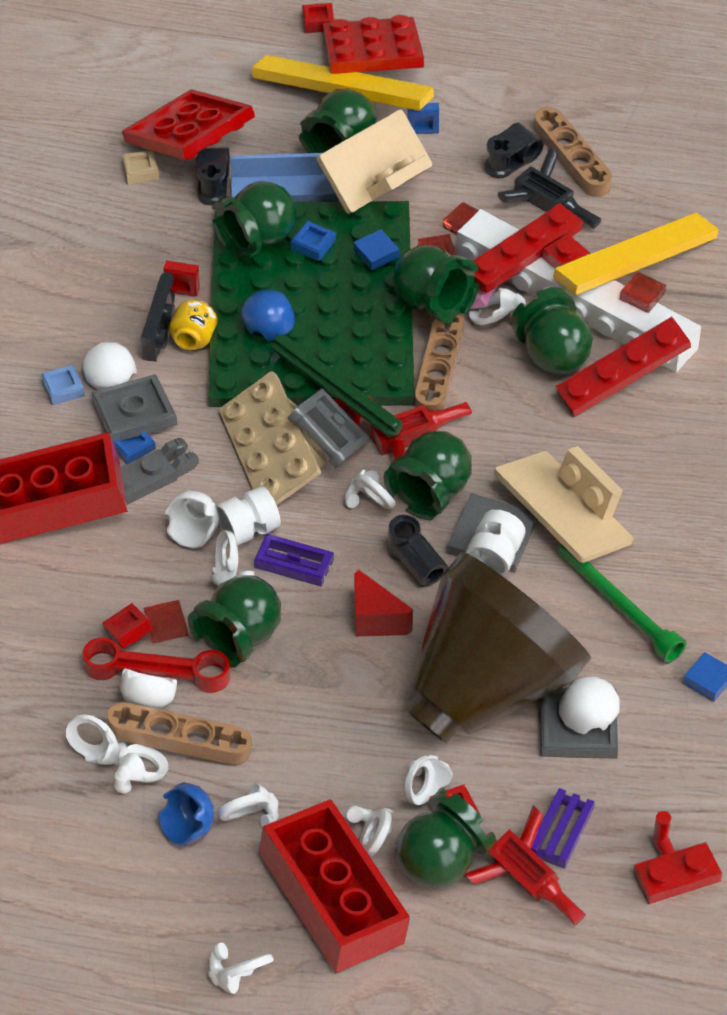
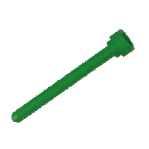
M562 544L558 546V554L653 640L655 653L666 663H671L681 656L687 645L684 638L676 631L660 628L588 561L581 563Z

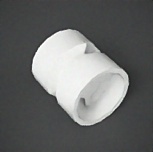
M264 486L245 492L242 500L233 497L216 505L221 530L231 531L236 538L237 546L252 540L255 532L261 536L281 526L278 508L270 492Z
M489 510L481 517L475 530V535L471 539L465 553L482 561L504 577L509 572L515 558V553L524 539L525 527L516 516L509 512Z

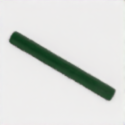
M285 334L275 336L271 344V349L388 438L397 437L400 434L403 423L291 338Z

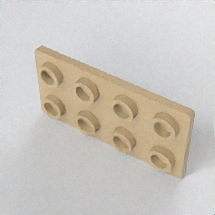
M401 109L316 157L317 162L347 214L356 211L433 166L428 154Z
M271 371L222 406L219 412L252 488L266 487L273 497L275 504L278 505L321 474L320 467L326 464L328 460L323 450L298 424L294 426L287 418L298 406L287 398L278 376Z
M579 446L567 450L562 465L547 451H542L495 468L494 475L579 562L584 563L632 545L634 537L613 517L623 490Z

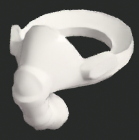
M498 288V292L492 295L487 306L470 309L469 317L477 325L491 324L502 319L508 313L512 316L514 312L512 310L516 309L521 302L525 306L526 301L518 293L515 294L508 289ZM492 304H500V308L493 311L492 316L479 318L480 313Z
M362 469L359 471L356 477L351 480L350 486L345 492V504L349 508H355L359 504V497L357 495L359 491H362L373 502L385 509H392L396 505L392 496L379 484V476L374 470L365 472Z
M227 530L221 531L216 541L215 567L212 569L214 574L210 578L217 586L236 576L237 541L233 533ZM229 541L230 557L226 560V547ZM243 571L239 573V575L255 576L254 571Z
M77 715L68 723L66 728V738L69 744L85 757V762L101 765L119 764L118 754L122 746L127 747V743L117 740L110 727L102 720L91 715ZM89 723L96 726L103 735V742L98 745L84 742L77 732L78 725Z
M139 744L129 745L126 748L122 746L118 754L119 768L115 772L114 787L116 792L126 794L132 788L129 780L140 782L158 781L167 774L169 764L161 752L153 747ZM140 757L152 761L156 765L157 771L146 772Z
M434 755L422 756L410 762L405 780V795L408 801L415 805L425 804L429 801L430 796L438 792L439 788L448 785L453 776L449 765L438 760V756ZM425 772L423 787L417 794H414L412 790L413 778Z
M256 783L251 786L249 795L226 803L217 810V814L220 820L230 821L265 809L267 814L263 815L260 820L261 827L263 828L264 825L278 820L279 801L272 792H268L262 785Z
M352 806L346 812L347 819L353 823H357L360 820L364 821L365 824L360 837V843L369 856L372 857L377 853L387 835L391 832L394 811L388 808L373 811Z
M218 943L215 945L214 950L211 951L209 957L208 977H210L211 982L216 986H220L225 992L235 994L238 991L242 976L252 975L254 969L274 962V959L270 953L224 968L221 960L228 958V949L224 943Z

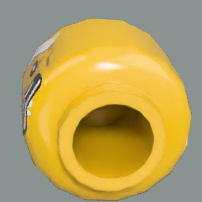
M184 301L177 307L170 322V335L175 343L183 349L197 350L204 348L209 344L217 326V315L203 301Z

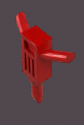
M467 402L443 410L429 411L425 405L394 415L403 423V427L397 437L388 438L371 424L370 437L382 456L393 453L394 460L404 456L405 448L409 447L415 438L427 431H436L447 422L472 414V410Z
M532 805L521 837L519 838L510 829L506 831L488 851L496 862L466 872L465 877L472 884L476 885L508 873L536 901L541 898L552 903L576 926L586 914L562 892L556 873L531 850L544 817Z

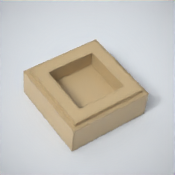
M148 150L122 154L128 184L159 180V171L154 151Z

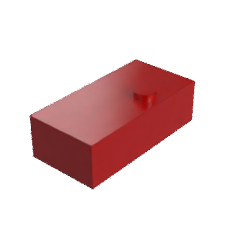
M109 432L0 459V544L128 512L120 460Z
M332 799L263 826L259 855L335 973L405 943L410 921L409 914Z

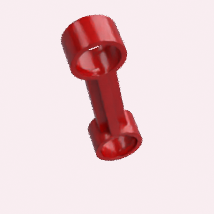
M100 637L89 641L84 646L82 652L85 672L95 680H108L116 676L118 672H122L123 669H129L146 675L193 680L195 686L206 693L219 692L225 689L230 682L229 660L225 654L217 650L203 651L192 659L119 650L115 641ZM101 653L110 654L114 657L106 664H94L90 661L93 656ZM207 666H217L224 670L215 677H205L199 673L201 669Z

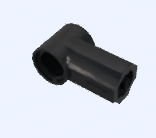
M410 515L395 516L390 521L388 527L387 551L389 555L395 560L402 561L421 585H428L429 587L435 584L447 570V563L421 534L420 523L416 518Z

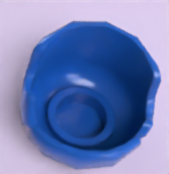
M273 290L257 291L245 300L240 312L242 322L249 333L259 332L266 340H274L277 335H286L293 329L296 320L292 306L286 296L279 291Z
M182 782L163 794V797L167 799V804L158 813V821L163 833L173 844L185 846L202 839L208 834L214 821L213 804L209 795L200 786Z

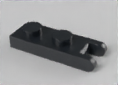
M165 272L160 276L142 332L143 360L156 362L160 349L166 348L168 340L167 326L170 324L176 311L174 305L175 294L171 291L174 278L169 272Z

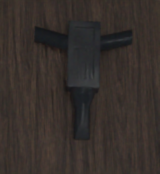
M548 149L540 171L530 166L515 179L514 190L502 191L497 194L500 201L504 203L526 200L545 212L560 203L583 220L584 224L593 229L601 223L600 217L578 205L573 198V190L550 177L558 158L557 153L553 149Z

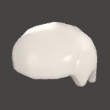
M102 342L91 348L85 356L82 365L87 383L97 390L129 382L132 374H137L135 361L129 350L117 342Z
M187 490L175 495L165 511V514L169 517L168 535L179 545L194 549L204 546L214 535L219 524V515L215 503L205 493Z
M123 669L120 691L126 702L162 709L173 701L177 680Z
M599 677L576 679L567 687L559 702V715L566 726L580 734H586L593 728L605 730L620 712V699L615 689L609 682Z

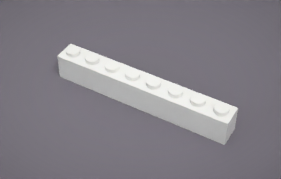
M480 209L458 231L457 255L473 261L519 229ZM543 257L507 280L508 283L516 286L519 290L525 291L538 298L536 292L550 287L563 288L574 300L577 308L576 312L588 322L590 327L623 345L672 316L691 342V348L661 365L675 373L698 350L701 333L700 325L615 280L574 295L553 278L555 268L545 261Z

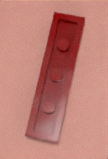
M559 203L473 260L478 267V271L474 272V282L479 284V289L485 294L489 293L543 257V249L567 234L574 236L580 232L583 220Z
M671 316L556 385L557 393L573 416L576 417L691 348V342Z

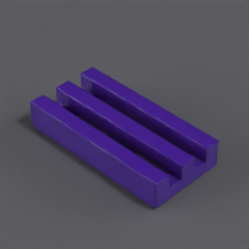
M266 534L254 559V568L322 587L324 576H327L329 572V565H332L334 561V552ZM269 548L276 549V550H279V551H283V552H286L287 554L280 553V552L273 551V550H269ZM301 557L321 562V564L301 559Z
M559 788L539 827L531 850L542 860L565 869L594 810L595 801L587 799L586 802L581 801L580 795L573 793L571 797L566 795V790ZM562 805L567 806L546 850H542L541 847ZM578 810L581 812L561 855L557 856L554 854L574 811Z

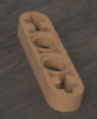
M543 107L537 110L534 122L535 132L549 149H553L557 153L559 162L582 190L593 197H601L608 194L611 190L612 179L610 170L563 113L554 107ZM569 139L572 143L565 145L558 143L557 140ZM577 158H583L589 162L586 164H577L573 162V160Z
M461 313L453 318L454 322L451 324L450 333L444 332L447 323L435 318L433 320L415 389V408L425 405L428 411L443 410L445 408L464 333V316ZM439 345H446L452 350L447 353H439L434 348ZM432 370H441L445 375L440 378H433L428 373ZM429 390L435 391V397L432 401H427Z
M128 702L114 704L107 713V725L117 740L233 765L244 763L251 754L252 737L246 729L239 726ZM122 718L129 719L126 724L119 723ZM140 721L144 722V729H139ZM156 724H164L171 731L164 735H158L151 731L150 728ZM193 732H201L208 739L202 743H195L188 739L187 736ZM215 737L220 738L218 740V746L214 745ZM232 742L239 743L237 749L230 748Z

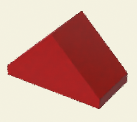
M357 570L354 573L356 637L410 634L413 631V609L361 570Z

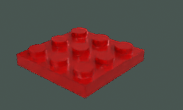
M395 15L389 19L365 17L360 21L335 19L330 23H323V36L331 74L424 68V54L414 17Z
M190 89L122 130V134L126 143L156 151L160 154L173 156L180 160H190L196 157L198 152L204 148L219 143L221 138L228 133L241 129L246 122L255 117L252 105Z

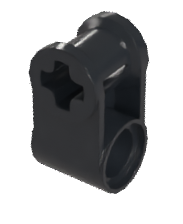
M521 123L512 124L508 129L487 141L486 148L489 157L485 161V172L494 178L509 176L524 165L536 160L543 150L544 141Z
M204 148L196 156V172L199 179L198 197L205 204L213 205L227 196V182L230 174L229 148Z

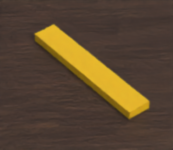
M265 55L252 67V77L255 79L331 93L336 89H351L360 91L372 102L420 111L434 97V87L359 72L331 74L330 67L271 55Z
M696 212L556 267L553 278L574 295H578L717 238L719 229Z

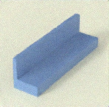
M322 153L233 155L230 157L231 193L234 198L248 184L266 181L284 187L292 196L294 202H340L316 160V157Z

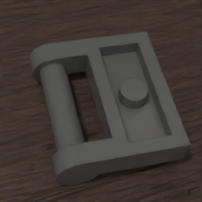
M323 389L300 404L287 417L294 426L298 424L329 456L330 460L328 462L335 469L370 439Z

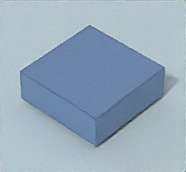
M74 364L41 374L42 383L52 406L85 396L84 387Z

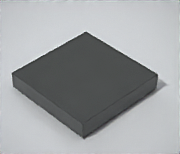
M156 374L91 392L95 409L106 432L110 433L113 442L118 439L123 441L137 437L143 432L151 433L178 425L177 416Z
M471 493L447 545V553L458 556L461 552H466L485 512L489 510L506 511L516 516L525 527L524 539L515 553L514 561L509 570L515 573L538 519L528 509Z
M560 688L541 698V757L617 759V717L605 730L593 728L586 734H580L566 726L559 715V702L567 688Z

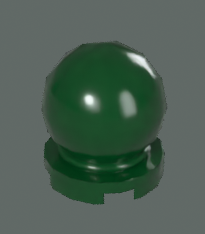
M336 89L322 98L317 109L309 113L300 122L302 132L299 135V140L307 153H324L375 124L377 116L373 103L360 91L351 89Z
M266 181L250 183L235 198L226 196L212 205V209L217 213V218L212 220L217 236L227 250L233 247L239 253L237 259L245 262L257 256L261 252L262 246L268 247L281 242L292 231L297 215L294 199L282 186Z
M418 245L406 251L395 266L393 282L396 293L402 301L412 309L427 311L433 318L441 322L453 323V318L459 313L465 315L475 302L479 290V284L474 282V272L478 271L476 264L462 256H451L441 247Z
M550 287L537 291L538 298L526 306L521 302L511 316L510 325L517 339L526 345L531 361L544 372L564 375L579 369L590 356L593 337L588 322L576 312L577 308L572 297L563 288Z
M427 431L412 440L404 456L394 459L383 474L384 485L392 498L397 494L408 505L405 510L407 513L419 519L433 520L446 509L449 504V498L464 489L472 474V455L463 440L447 431Z
M236 575L222 582L213 593L211 600L199 602L194 607V610L187 617L188 626L196 642L203 639L212 650L225 654L229 660V667L235 668L251 656L253 646L259 645L271 638L281 622V601L274 588L264 579L253 575Z
M443 787L429 800L432 811L420 813L408 821L397 837L395 852L399 867L409 880L424 888H445L464 877L471 866L473 851L484 855L497 842L493 832H489L486 835L479 826L484 820L482 816L456 793L450 798L446 797L447 792Z

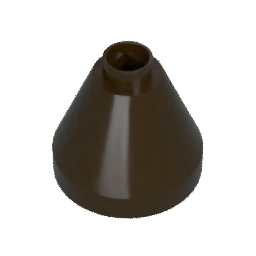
M461 552L441 576L410 685L411 689L418 695L406 711L427 730L447 744L458 729L469 735L572 683L591 660V656L565 627L528 595L482 561L468 553Z

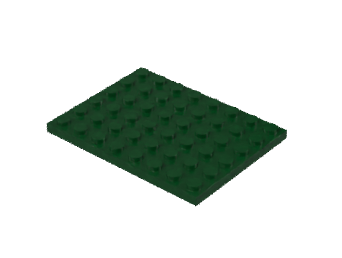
M371 201L350 214L346 213L341 202H294L297 215L292 231L278 244L268 247L262 246L261 252L246 262L237 259L239 253L233 247L227 250L223 246L214 228L211 308L216 313L218 322L210 340L209 407L224 406L271 371L278 376L287 398L297 406L323 389L271 349V344L274 340H266L261 333L256 331L250 334L244 326L240 314L245 300L259 290L279 291L286 296L291 304L296 320L293 329L286 336L364 394L370 396L380 406H414L412 308L405 304L398 296L393 282L396 263L406 251L411 249L409 201ZM307 221L336 232V241L320 261L291 250V240ZM382 229L399 248V258L371 270L354 251V242ZM323 389L332 399H337L329 392H327L325 389Z

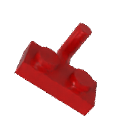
M667 811L658 812L655 819L653 842L660 856L634 864L633 873L648 904L721 882L722 872L707 842L675 851L669 839L672 817Z

